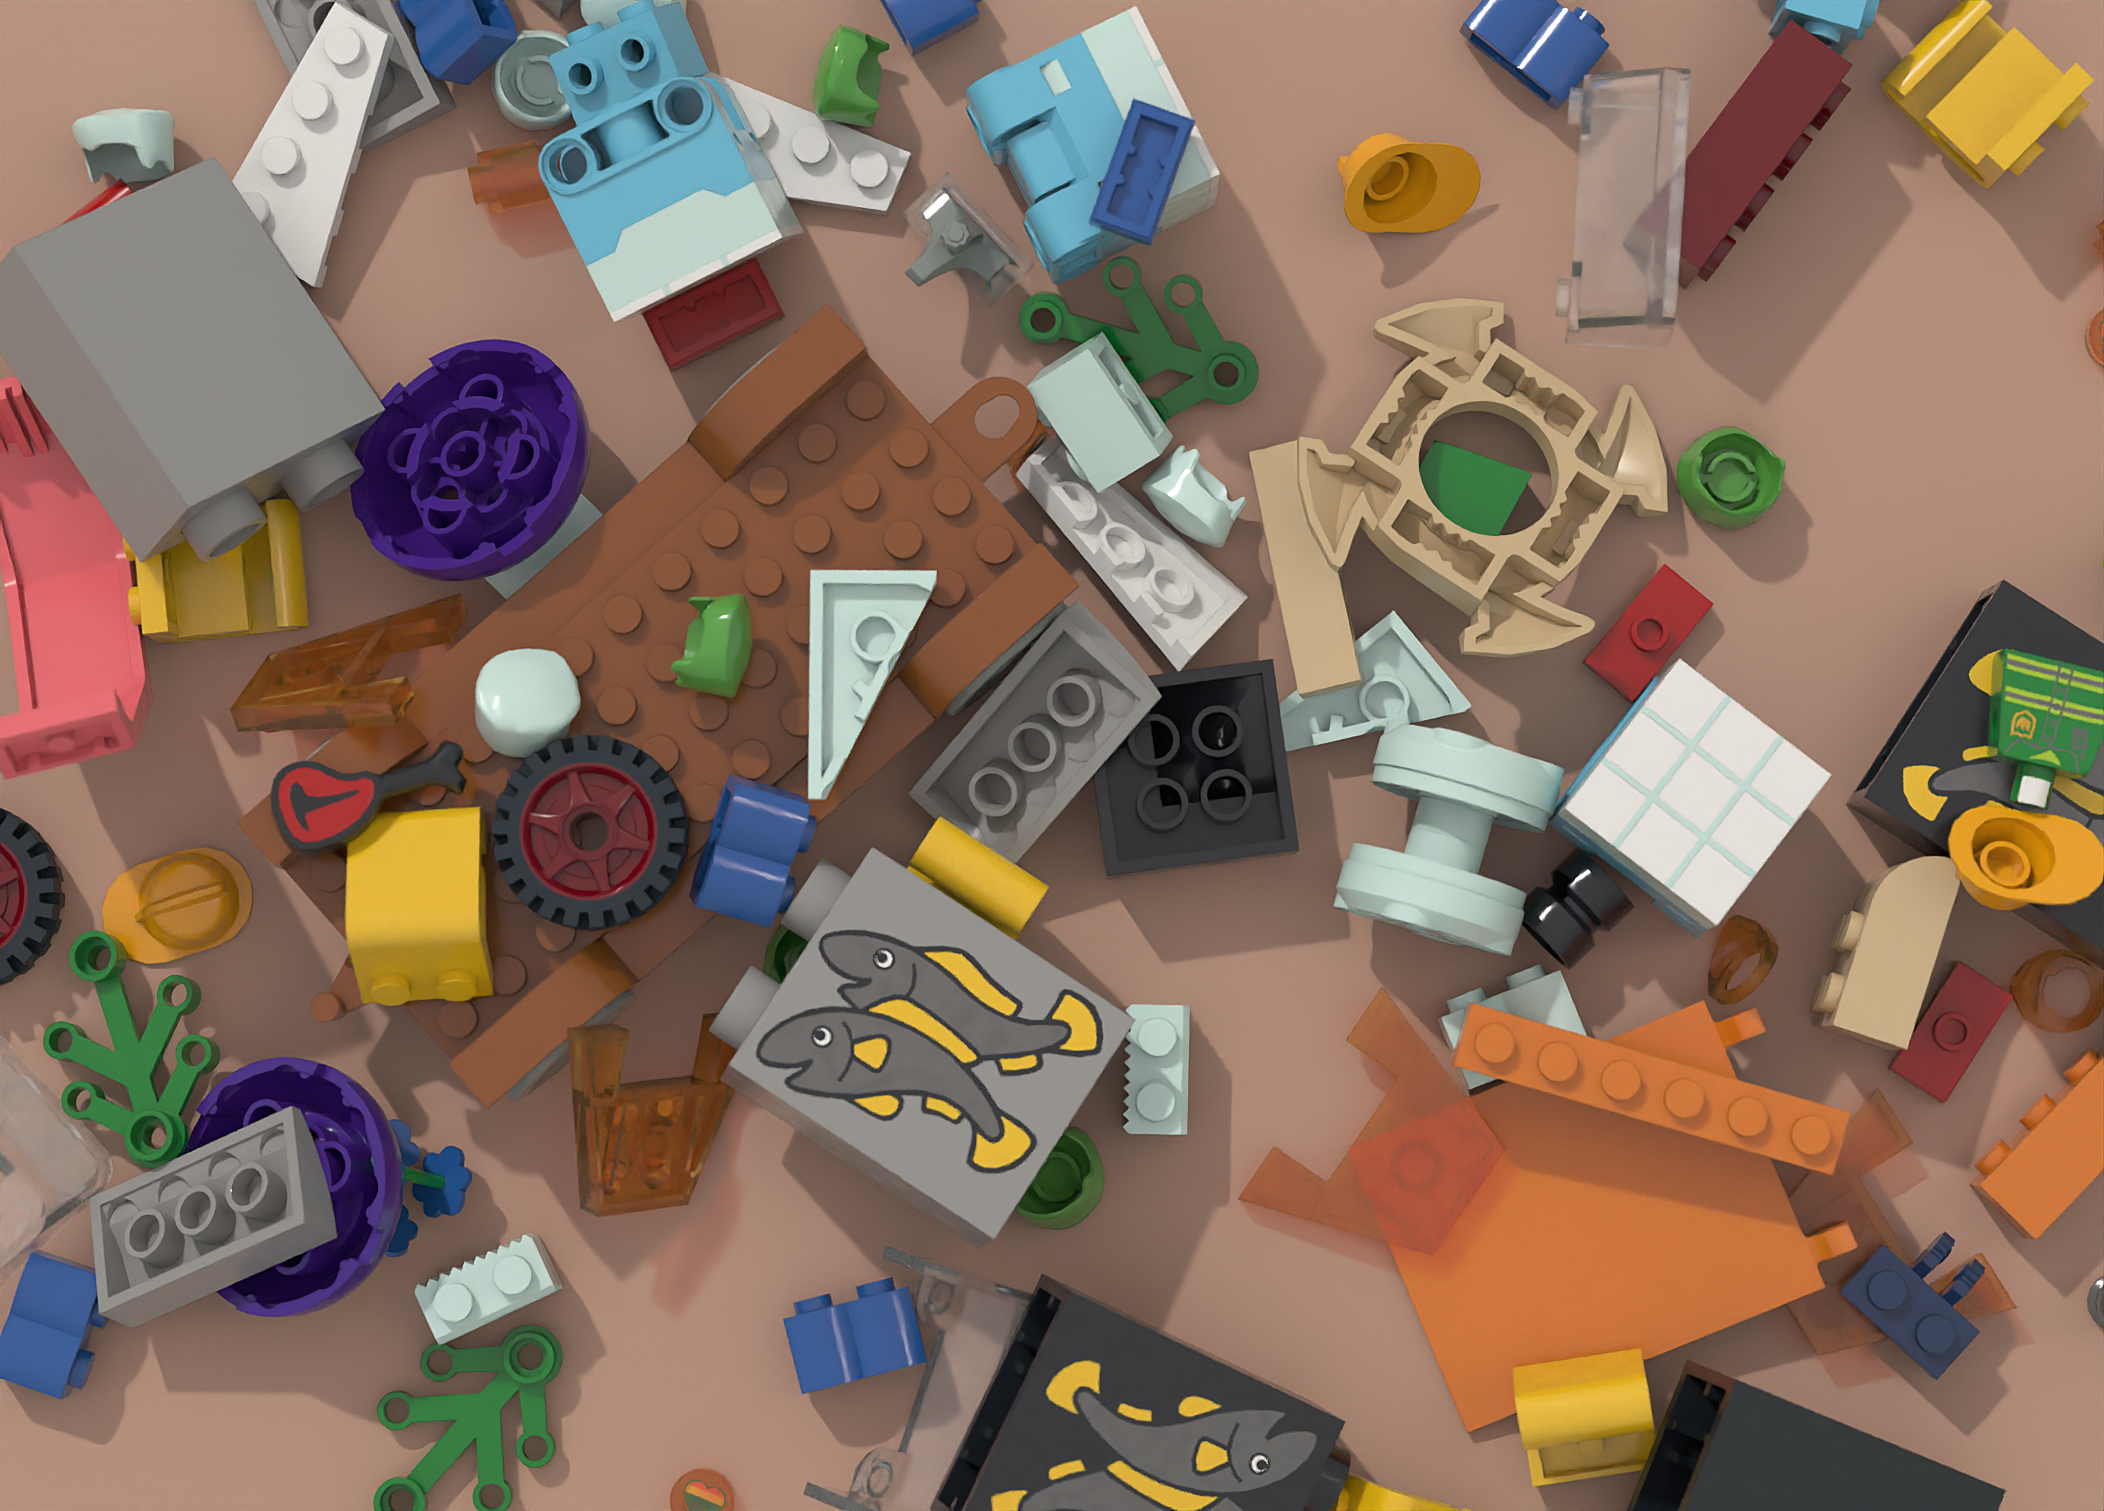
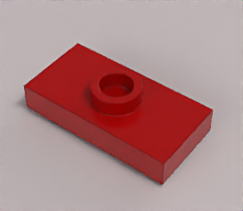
M756 257L642 313L671 373L785 317Z
M1664 563L1582 664L1632 703L1714 603Z
M1956 961L1916 1023L1908 1049L1899 1050L1888 1069L1938 1102L1945 1103L2013 998V995L1961 961Z

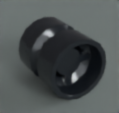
M1578 848L1574 849L1550 873L1552 885L1549 888L1536 886L1526 896L1522 909L1525 914L1521 925L1554 959L1568 970L1573 968L1595 946L1593 934L1597 930L1610 932L1634 908L1630 899L1619 886Z

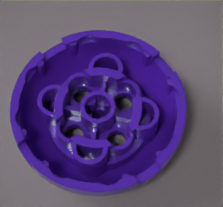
M501 339L464 343L429 358L433 366L418 375L406 387L398 382L381 401L386 410L361 436L356 447L355 456L365 471L350 485L355 517L362 522L366 534L371 540L370 543L383 556L398 567L415 575L439 581H470L496 575L520 564L541 549L557 533L574 509L583 489L590 461V429L583 402L576 388L565 373L549 357L537 349L519 342ZM451 491H458V499L446 500L444 496Z
M276 1057L251 1063L230 1074L216 1085L195 1110L201 1116L193 1128L187 1148L183 1154L194 1151L290 1106L300 1109L316 1146L333 1203L337 1238L216 1291L226 1301L236 1306V1310L263 1317L283 1318L306 1315L329 1307L352 1293L374 1271L386 1253L396 1231L403 1202L404 1179L401 1152L393 1128L380 1105L361 1084L349 1075L332 1066L295 1057Z

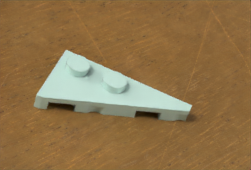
M810 570L809 800L827 799L937 584V571Z
M1394 610L1356 641L1365 684L1302 699L1297 689L1279 704L1286 752L1384 730L1387 721L1411 724L1465 712L1472 706Z

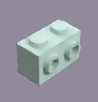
M1103 332L1043 368L1026 387L1034 398L1037 407V418L1046 427H1053L1067 447L1066 457L1071 468L1082 480L1087 481L1089 479L1097 493L1160 456L1173 438Z

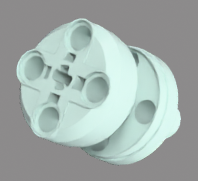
M1387 721L1384 734L1380 736L1372 763L1375 768L1371 783L1386 791L1419 802L1404 853L1366 844H1352L1349 857L1344 860L1336 886L1338 891L1333 906L1350 913L1401 927L1430 939L1456 946L1465 945L1510 957L1525 914L1522 909L1527 894L1514 887L1478 875L1492 824L1528 832L1545 833L1549 817H1553L1564 769L1545 761L1494 746L1487 741L1460 732Z

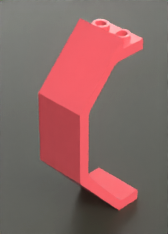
M17 377L0 379V569L5 586L19 698V713L0 717V770L5 780L136 748L154 700L142 625H133L129 612L128 590L129 587L137 586L134 561L128 562L125 557L122 534Z

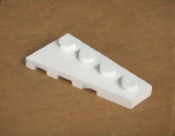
M335 2L232 181L293 273L311 286L322 288L328 268L325 265L332 237L337 236L344 210L341 207L351 173L355 174L362 152L359 145L368 116L373 114L395 39L394 35L338 2Z
M711 71L703 75L721 79L728 83L734 91L787 199L806 201L807 204L888 215L912 158L910 152L836 122L819 120L814 113Z
M1055 432L1026 459L1015 475L1178 672H1180L1238 611L1248 596L1117 482L1097 493L1089 479L1084 481L1078 477L1067 460L1066 445L1057 432Z

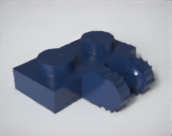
M1946 1231L1938 1235L1909 1267L1884 1244H1879L1837 1291L1935 1380H1938L1980 1333L1953 1306L1970 1291L1986 1269L1976 1259L1964 1264L1940 1294L1922 1280L1937 1265L1941 1264L1952 1251L1955 1240Z

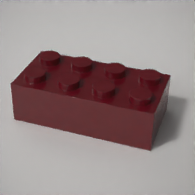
M1790 20L1637 223L1624 245L1684 289L1688 287L1696 275L1707 282L1737 242L1727 234L1733 225L1745 232L1775 192L1773 188L1766 184L1769 177L1773 175L1780 181H1783L1813 141L1811 137L1804 133L1808 125L1810 124L1820 131L1852 88L1843 83L1842 80L1853 65L1793 20Z

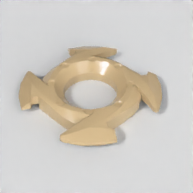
M1455 298L1415 304L1378 319L1371 330L1372 335L1377 340L1395 348L1414 360L1397 375L1346 455L1330 453L1323 440L1300 436L1297 439V485L1307 524L1329 567L1334 572H1338L1346 562L1352 539L1360 523L1370 540L1390 561L1471 617V626L1465 628L1458 637L1461 654L1501 658L1552 651L1589 635L1595 627L1594 620L1588 616L1563 608L1544 599V597L1552 593L1579 565L1617 504L1630 505L1638 518L1664 516L1668 513L1667 468L1656 428L1634 387L1624 384L1617 392L1603 430H1601L1594 420L1598 411L1577 390L1497 338L1491 344V336L1499 331L1504 322V302ZM1484 411L1508 418L1525 429L1542 449L1550 469L1551 496L1543 517L1523 531L1503 536L1477 534L1463 529L1447 519L1428 497L1419 472L1421 443L1426 432L1434 424L1456 413Z

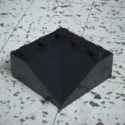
M1273 659L1149 675L1148 677L1162 697L1093 776L1107 880L1297 854L1299 843Z

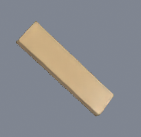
M1297 440L1251 451L1249 456L1298 694L1302 699L1363 685L1365 683L1341 569L1338 572H1334L1329 567L1307 524L1297 485Z

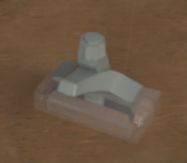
M948 171L901 214L902 219L927 244L916 261L905 271V274L918 287L935 277L952 271L989 309L1034 267V262Z

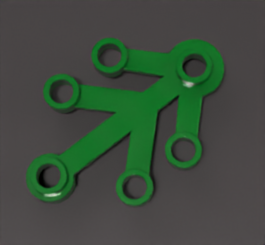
M1118 256L1109 261L1104 268L1102 280L1105 288L1111 294L1120 297L1139 332L1071 313L1066 300L1059 294L1051 291H1040L1031 295L1020 309L1018 319L1021 331L1029 340L1038 344H1050L1056 342L1061 337L1083 344L1103 332L1117 354L1131 358L1124 362L1137 384L1165 369L1191 375V378L1158 398L1146 395L1152 406L1156 407L1159 411L1160 418L1164 424L1167 419L1206 398L1220 404L1238 403L1252 393L1258 381L1259 367L1256 357L1242 343L1223 339L1202 301L1203 289L1200 282L1189 274H1179L1169 280L1164 289V301L1172 312L1183 314L1200 350L1174 343L1141 283L1142 271L1139 264L1127 256ZM1117 265L1128 266L1134 274L1133 283L1125 288L1116 286L1110 277L1113 267ZM1178 283L1191 285L1195 291V300L1186 306L1177 304L1171 295L1173 286ZM1047 308L1053 312L1055 325L1052 329L1044 331L1035 327L1032 321V314L1036 309ZM1222 362H1231L1237 367L1239 377L1234 383L1223 384L1215 376V367Z
M96 930L88 931L81 934L73 942L69 952V963L71 969L79 978L95 984L115 1051L88 1039L85 1031L80 1026L65 1021L55 1022L47 1028L43 1037V1046L46 1053L54 1059L65 1062L75 1061L127 1087L134 1111L106 1100L103 1090L98 1085L86 1081H75L69 1084L63 1091L61 1105L64 1112L71 1118L82 1121L93 1120L123 1135L130 1157L140 1166L155 1169L184 1154L188 1145L189 1132L182 1114L200 1075H206L217 1067L220 1060V1050L216 1042L208 1037L198 1034L184 1037L178 1043L175 1052L178 1064L159 1099L153 1076L181 1016L191 1014L199 1006L201 1001L200 987L194 980L181 975L166 977L158 987V1003L140 1038L121 977L127 962L126 949L123 943L113 935ZM108 948L111 953L110 962L105 969L99 970L96 964L97 956L102 950ZM183 984L187 992L186 999L179 1006H174L171 999L172 992L178 985ZM69 1030L72 1034L73 1042L71 1047L62 1053L58 1048V1040L62 1033ZM201 1043L205 1048V1058L200 1064L194 1066L190 1060V1053L194 1046ZM88 1090L91 1095V1103L85 1111L80 1112L76 1106L77 1097L82 1091ZM163 1126L167 1133L166 1141L162 1147L155 1149L152 1144V1134L158 1127Z
M524 1325L508 1333L500 1346L455 1348L449 1343L441 1345L436 1343L426 1348L420 1359V1367L423 1374L432 1381H447L458 1372L499 1373L481 1393L413 1397L406 1391L398 1390L386 1394L380 1400L377 1407L378 1418L386 1428L391 1430H402L412 1423L457 1421L407 1477H393L385 1481L377 1489L373 1500L374 1511H395L391 1504V1497L399 1489L406 1490L413 1496L414 1505L411 1511H426L428 1506L427 1492L475 1438L478 1484L473 1491L474 1506L478 1511H506L513 1501V1489L509 1482L505 1480L501 1409L519 1390L523 1434L517 1440L516 1455L521 1463L531 1468H539L549 1463L555 1455L556 1442L547 1429L545 1385L558 1375L562 1366L563 1351L557 1337L542 1326ZM532 1344L541 1350L543 1360L538 1368L528 1369L522 1365L519 1355L525 1345ZM436 1350H444L452 1358V1367L446 1374H437L430 1367V1356ZM394 1398L404 1400L409 1407V1415L401 1423L392 1421L387 1415V1405ZM530 1436H540L547 1443L548 1449L544 1458L534 1460L525 1453L524 1445ZM488 1484H496L504 1491V1502L498 1508H490L482 1500V1490Z

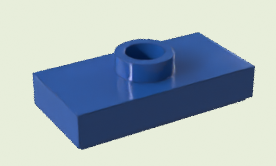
M1133 98L1093 208L1089 225L1151 246L1193 131L1195 120Z

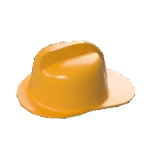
M1380 133L1370 136L1361 142L1350 155L1338 157L1336 163L1337 170L1342 176V185L1345 191L1343 205L1348 222L1361 232L1423 233L1440 230L1461 218L1471 208L1480 191L1481 172L1475 158L1462 147L1447 143L1413 142L1399 134Z
M1983 805L1967 810L1954 822L1948 838L1950 857L1956 866V879L1963 883L1967 892L1976 901L1995 910H2014L2026 906L2030 902L2046 905L2072 904L2089 897L2101 885L2104 877V848L2097 837L2077 821L2061 816Z
M202 847L172 853L138 864L118 876L107 890L102 906L103 928L107 934L117 937L123 943L128 959L145 964L173 961L217 947L234 938L248 922L253 906L252 883L243 866L226 852Z

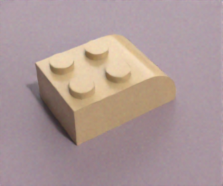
M1928 856L1891 866L1879 872L1864 886L1856 899L1853 910L1848 915L1844 913L1840 915L1830 944L1831 950L1839 952L1834 970L1829 976L1821 975L1811 1003V1010L1819 1013L1815 1027L1886 1051L1908 1049L1961 881L1956 879V866L1952 859Z

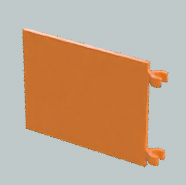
M1702 1000L1608 1039L1605 1042L1738 1080L1726 1053L1727 1047L1766 1031V1028L1756 1006L1717 1022L1711 1018L1706 1003ZM1508 1081L1348 1147L1467 1433L1517 1413L1513 1381L1514 1367L1641 1348L1643 1361H1646L1825 1288L1817 1267L1818 1263L1858 1247L1847 1220L1812 1236H1805L1770 1157Z

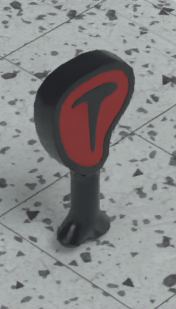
M445 740L441 742L434 754L428 759L382 774H375L366 770L358 773L343 774L318 762L304 760L291 763L282 768L275 776L270 793L271 813L280 836L288 848L301 857H318L346 846L365 832L388 798L429 786H441L449 789L456 795H461L467 783V780L458 768L464 756L463 749L459 744Z

